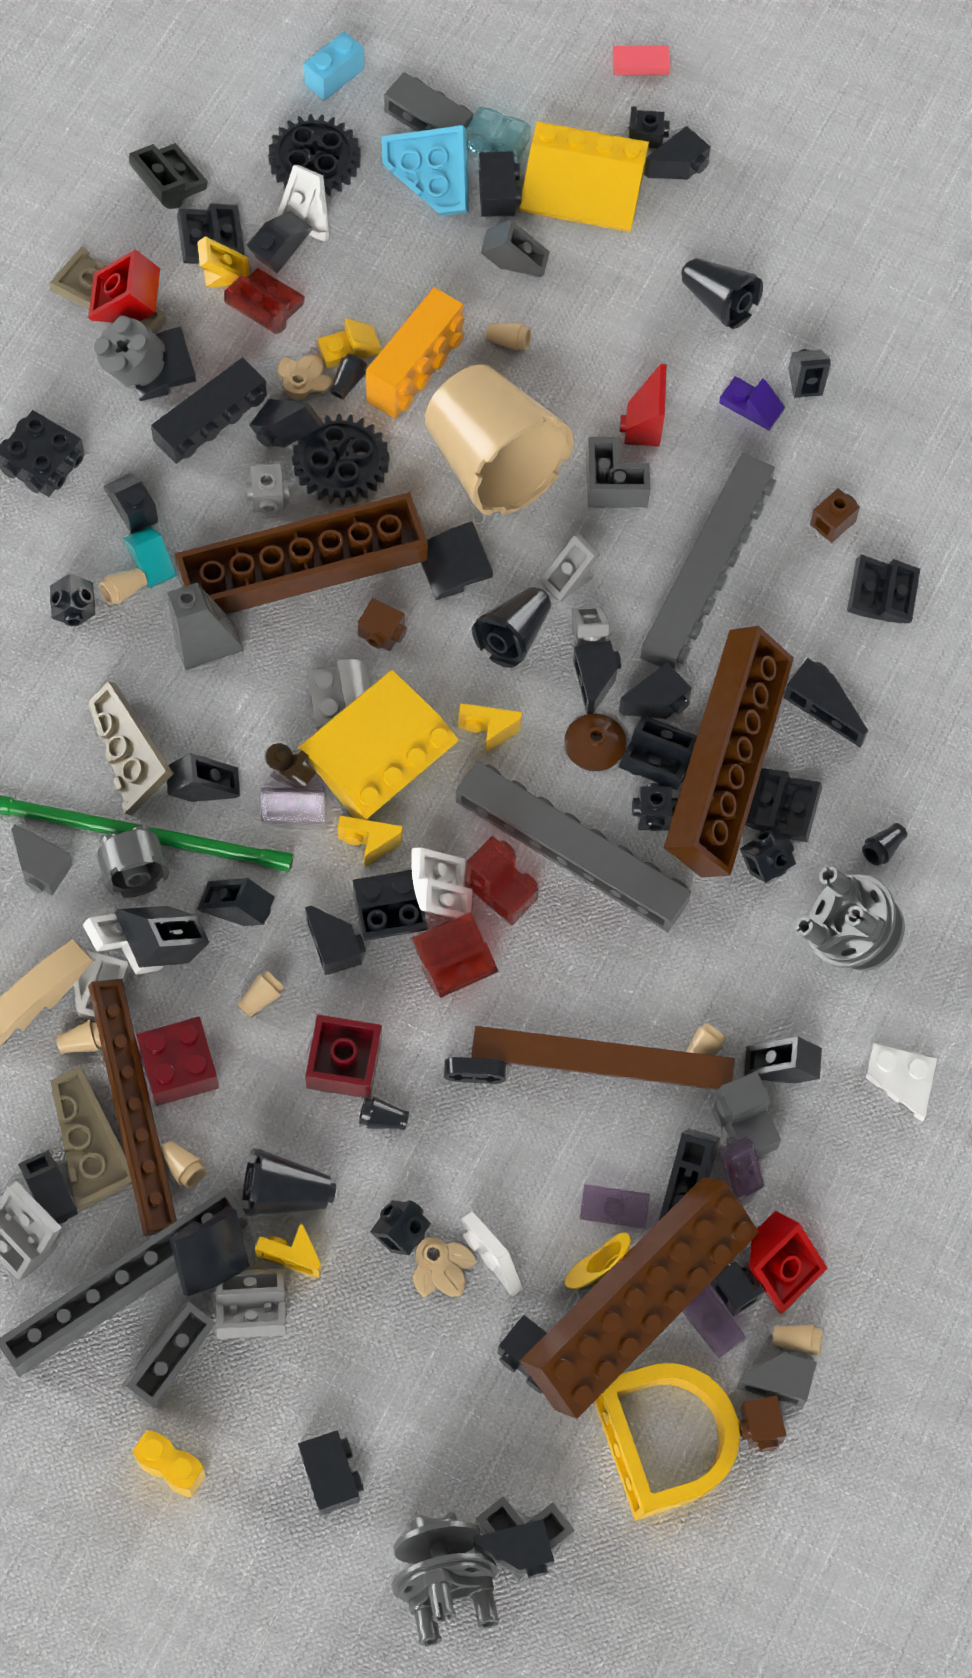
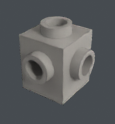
M281 464L250 466L252 483H246L247 501H253L254 512L270 514L284 510L283 499L289 498L288 480H282Z

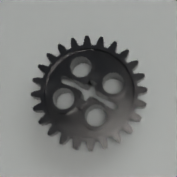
M309 114L308 121H304L298 116L297 124L288 120L287 129L279 127V136H272V144H269L268 161L271 174H276L277 183L284 182V189H286L294 165H300L322 175L324 189L329 197L332 196L333 188L341 192L342 183L350 185L351 177H357V168H360L361 158L358 138H353L352 129L345 131L344 122L336 126L334 117L325 122L323 114L320 115L318 120H314L312 114Z
M340 413L337 414L336 421H332L326 415L325 423L319 429L299 439L298 445L293 446L294 456H292V463L295 466L294 475L299 476V485H307L308 494L317 491V500L319 501L325 495L328 496L329 504H332L335 498H339L341 505H344L347 497H350L354 503H357L358 494L367 499L368 489L376 492L378 490L377 482L384 483V473L389 471V452H387V442H382V432L375 433L374 424L365 428L364 418H361L357 423L353 422L352 414L349 415L346 421L342 420ZM331 440H339L340 442H338V443H331V442H329V441H331ZM358 452H365V453H367V454H365V455H357L356 453H358ZM317 463H325L326 465H324V466H316L315 464H317ZM344 475H351V476H353V477H351V478H343L342 476H344Z

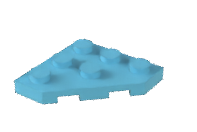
M463 125L381 136L382 164L441 216L469 213L466 128Z

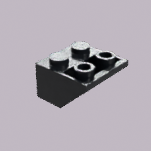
M412 870L353 880V896L364 941L428 930L425 912L421 911L415 895Z
M169 906L117 909L114 912L139 968L188 964L209 944L197 915Z

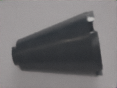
M699 258L688 261L682 268L683 284L725 326L731 329H736L747 322L752 316L749 313L752 305L758 306L761 300L763 281L753 273Z
M530 587L480 616L472 627V635L477 647L481 651L485 648L491 654L489 659L502 667H516L525 659L551 609V601L548 594L542 589Z
M253 1148L250 1155H256L254 1163L247 1162L242 1200L248 1201V1209L242 1208L247 1216L326 1209L328 1203L334 1202L336 1183H331L329 1175L261 1149Z

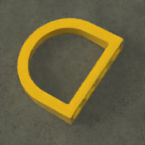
M662 1363L621 1374L594 1401L635 1521L691 1503L705 1496L727 1476L735 1462L740 1441L739 1423L735 1409L723 1389L709 1376L699 1370L675 1363ZM651 1386H677L695 1394L710 1409L718 1428V1450L713 1464L703 1477L690 1483L658 1493H652L618 1397Z

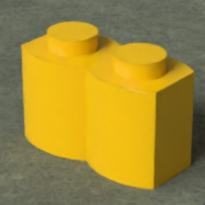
M146 1430L132 1450L137 1463L145 1472L155 1477L164 1478L172 1490L183 1496L192 1497L206 1477L203 1466L196 1457L186 1451L174 1449L172 1443L158 1432Z

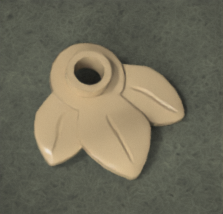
M314 355L304 356L298 362L284 357L279 362L277 374L283 379L282 386L285 394L293 400L305 399L310 392L322 393L327 391L332 386L334 379L322 374L324 363L320 357Z
M435 1237L425 1238L415 1249V1260L418 1265L413 1273V1283L422 1297L430 1295L435 1288L446 1295L460 1297L465 1287V1278L462 1270L475 1265L476 1259L473 1253L460 1243L445 1244L442 1240ZM429 1248L436 1249L438 1253L434 1261L427 1257Z

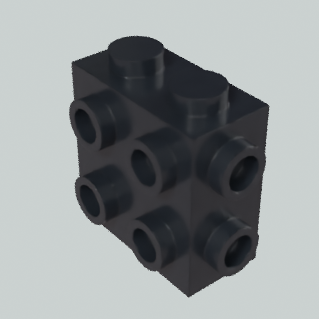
M34 410L26 418H22L10 438L3 440L0 444V470L9 478L14 479L16 477L24 482L27 488L34 493L41 492L47 497H50L55 489L59 490L64 485L69 472L73 468H77L84 458L81 438Z

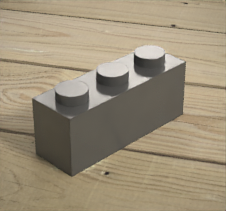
M405 72L384 94V112L415 131L463 125L466 128V138L473 131V113L467 107L455 103L447 98L444 93L435 91L425 85L419 78L412 77Z
M190 1302L184 1303L121 1387L147 1407H154L215 1326L216 1322Z

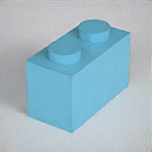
M343 31L304 62L305 85L325 101L364 70V47Z

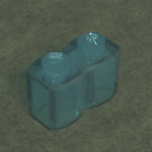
M479 107L466 130L467 147L475 153L513 151L514 163H518L531 138V125L521 119L504 116L498 111L487 107Z

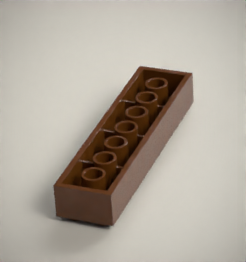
M408 492L174 553L181 586L185 587L198 583L223 612L229 614L424 562L427 560L428 543L411 494Z
M760 626L729 630L664 844V849L701 878L731 876L794 657Z
M703 1177L520 1360L555 1411L578 1419L759 1233L758 1229L728 1184L723 1181Z

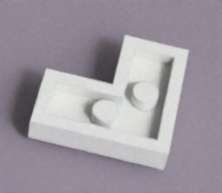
M115 914L89 917L83 924L96 951L122 948L135 974L160 971L164 967L139 968Z

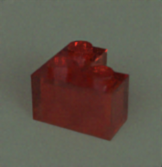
M492 835L466 861L465 886L473 889L472 892L513 926L538 900L539 888L532 876L527 873L522 874L515 868L516 855L512 846L504 840H497Z

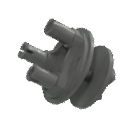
M830 866V869L828 867L823 868L819 873V880L827 887L815 900L809 917L802 916L796 921L795 930L800 936L807 939L814 952L830 965L860 971L872 970L882 966L895 955L902 943L905 932L903 913L895 903L891 892L882 882L871 876L863 874L844 875L834 866Z
M453 1512L440 1519L429 1518L423 1515L417 1516L410 1523L411 1531L401 1536L393 1546L395 1557L398 1560L414 1565L406 1568L392 1581V1591L397 1598L409 1604L410 1614L415 1616L419 1645L433 1646L442 1641L438 1622L446 1621L445 1615H447L449 1620L455 1618L456 1613L452 1602L469 1597L473 1599L478 1628L488 1629L497 1626L499 1618L493 1595L494 1585L492 1580L497 1573L496 1562L487 1555L466 1553L474 1548V1537L481 1536L479 1527L471 1522L457 1521L456 1515Z

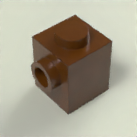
M837 488L813 510L810 525L832 543L856 522L860 506L851 495L845 494Z
M374 598L371 599L358 620V636L378 649L384 648L391 651L396 642H402L407 632L405 613Z
M777 1395L743 1402L740 1407L742 1419L738 1420L741 1439L748 1441L749 1449L759 1447V1452L779 1448V1443H782L787 1435Z

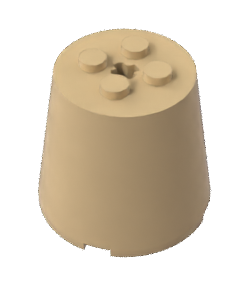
M488 365L470 366L454 374L435 392L425 412V426L473 504L480 512L489 516L493 512H501L503 515L516 512L539 498L560 476L557 472L563 460L569 461L572 453L573 434L567 424Z

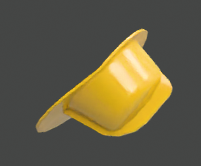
M620 1233L608 1240L601 1248L578 1262L568 1272L565 1278V1286L569 1289H578L590 1283L596 1285L630 1251L631 1236L627 1233Z

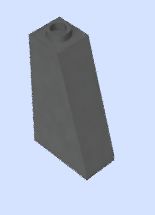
M198 583L167 592L175 644L185 670L244 651L233 621Z

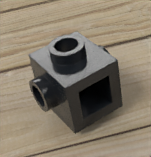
M68 574L50 585L51 618L63 622L67 626L76 627L95 615L93 582Z
M658 783L640 786L638 798L632 799V816L637 817L638 830L669 831L678 802L677 798H672L671 787H664Z
M771 829L757 834L754 840L740 848L749 873L765 883L773 878L784 875L789 868L796 865L792 854L794 846L790 839Z
M392 1200L391 1203L382 1209L380 1218L370 1233L391 1253L410 1255L413 1249L425 1238V1232L432 1223L422 1215L424 1210L415 1202L410 1200L407 1202Z

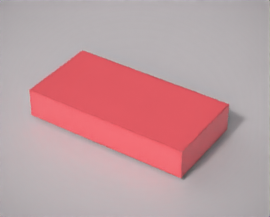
M613 46L614 75H669L670 73L669 46Z

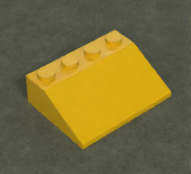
M537 121L531 143L519 211L631 232L643 180L649 142Z
M390 670L303 742L298 749L303 750L309 756L307 758L309 763L353 818L365 820L459 740L441 716L393 670Z

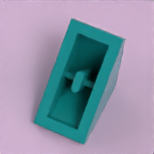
M151 526L123 538L135 564L144 572L148 588L176 577L175 569L163 539Z

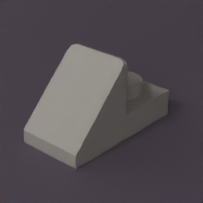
M574 535L540 581L562 601L593 578L594 574L589 569L599 558L600 554L581 535Z
M602 606L571 608L575 647L606 641V636H609V623Z

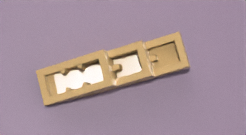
M71 939L50 954L0 997V1047L16 1028L25 1030L45 1006L53 1009L94 962L92 957L76 940Z

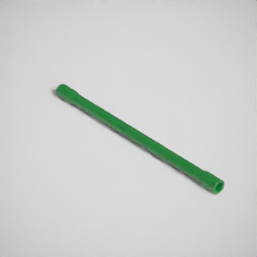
M0 795V814L15 815L104 834L118 835L141 826L140 824L15 800L12 797ZM149 826L151 832L158 836L160 844L164 846L258 864L265 868L290 872L294 857L292 853L267 848L259 849Z

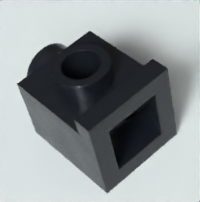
M631 106L628 138L649 142L648 148L657 149L663 144V138H669L670 120H664L665 112L637 110V106Z
M732 1261L710 1283L733 1317L761 1300L765 1292L761 1286L755 1289L753 1287L755 1281L750 1272L745 1267L741 1269L737 1262L732 1263Z

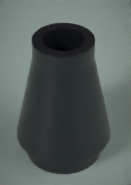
M350 353L345 358H341L333 384L329 390L330 393L344 400L347 394L366 375V362Z
M894 823L889 828L867 838L865 845L862 847L864 857L875 866L888 863L902 841L907 838L906 829L901 824Z
M374 1096L372 1099L364 1098L359 1124L366 1125V1129H400L405 1131L409 1111L402 1110Z

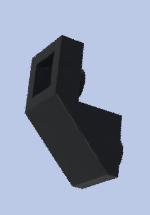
M49 1150L18 1163L33 1198L58 1224H62L69 1218L78 1215L74 1202Z

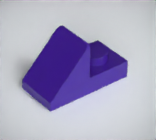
M735 376L719 400V404L768 431L771 430L785 409L783 403L763 378L754 387Z

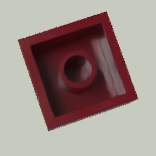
M317 1014L305 1074L306 1089L371 1099L382 1042V1025Z
M200 1016L136 1034L156 1106L219 1089L217 1074Z

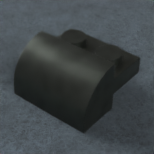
M176 143L161 149H157L152 144L129 154L130 166L161 204L168 209L181 207L184 198L207 189L208 181Z

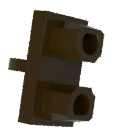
M275 743L270 745L265 752L266 764L269 768L276 770L270 776L277 782L288 781L296 788L300 785L305 787L316 774V771L304 762L309 756L303 750L291 751L287 745Z

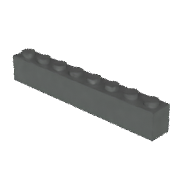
M744 453L741 454L642 645L641 659L659 667L668 662L674 670L678 663H685L691 649L688 647L691 638L694 640L698 638L703 627V623L700 622L703 615L709 616L716 599L712 597L715 591H722L728 575L725 574L728 566L734 567L740 555V551L737 550L741 542L746 544L753 528L749 526L752 519H759L765 503H762L764 496L770 497L777 481L773 479L774 466Z
M477 761L456 789V803L666 932L670 931L689 902L691 891L688 890L682 881L676 878L670 879L663 875L654 864L650 862L644 863L637 859L628 848L622 845L616 846L609 842L600 831L586 828L580 824V821L574 815L560 812L554 808L549 800L544 797L537 798L527 792L526 787L515 780L509 781L501 776V773L495 767L489 764L483 765Z
M225 1188L0 1337V1349L18 1377H21L177 1273L169 1238L192 1221L204 1224L223 1209L229 1207L237 1211L240 1228L246 1227L248 1225L246 1214L229 1189Z

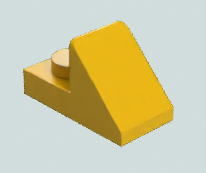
M207 237L198 241L200 267L204 268L207 287L244 285L251 282L249 259L247 256Z
M346 318L344 319L345 331L318 338L317 346L326 369L338 366L341 358H345L348 353L354 354L361 359L379 354L382 348L373 326Z
M460 703L458 728H464L471 733L487 732L485 753H488L520 731L522 712Z
M340 816L338 839L354 846L366 844L364 866L367 867L402 844L403 826Z
M302 1223L299 1226L292 1247L287 1246L288 1242L277 1236H269L268 1239L259 1237L255 1247L256 1257L320 1279L322 1273L321 1263Z

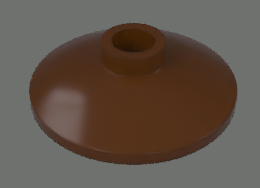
M587 714L577 718L570 724L565 734L564 746L570 760L580 768L588 771H604L612 768L621 760L626 750V736L622 727L611 717L603 714ZM591 735H599L602 739L594 741L591 739Z

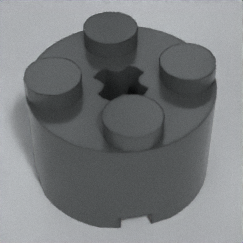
M127 316L117 318L114 323L106 328L94 344V351L97 353V359L101 367L128 387L138 384L144 386L151 383L160 374L165 363L162 360L163 351L166 353L163 341L140 321L128 318Z
M141 825L135 827L132 831L123 832L118 835L108 834L101 838L97 859L107 891L110 894L114 895L115 891L121 892L124 898L141 896L158 888L156 882L162 877L164 882L168 878L169 869L159 838L155 833L151 832L149 826Z

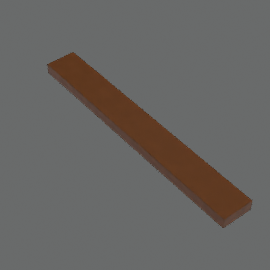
M122 979L94 981L88 985L143 1236L156 1235L176 1222L177 1218Z
M475 1026L471 1058L496 1059L506 1064L720 1090L722 1085L733 1080L735 1058L482 1026Z

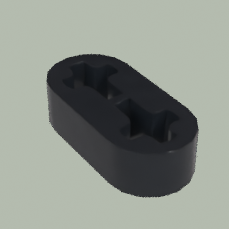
M452 1057L444 1061V1078L453 1082L503 1083L506 1080V1063L496 1059Z

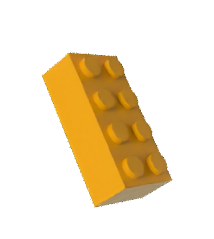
M433 287L366 369V399L368 403L394 419L402 411L406 412L410 408L416 393L419 390L423 391L427 387L433 372L436 369L440 370L444 366L452 349L456 350L463 341L464 334L462 330L465 318L463 317V304Z

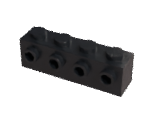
M242 357L151 424L153 441L176 464L183 458L191 457L198 447L206 441L215 439L222 429L229 424L238 422L246 411L252 407L259 406L265 400V397H267L266 380Z

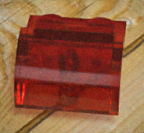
M259 268L253 271L247 278L241 275L224 290L225 304L274 334H278L286 329L287 320L304 305L305 299L304 295Z
M467 912L411 937L422 963V971L430 987L439 998L499 972L487 942H484L472 912Z

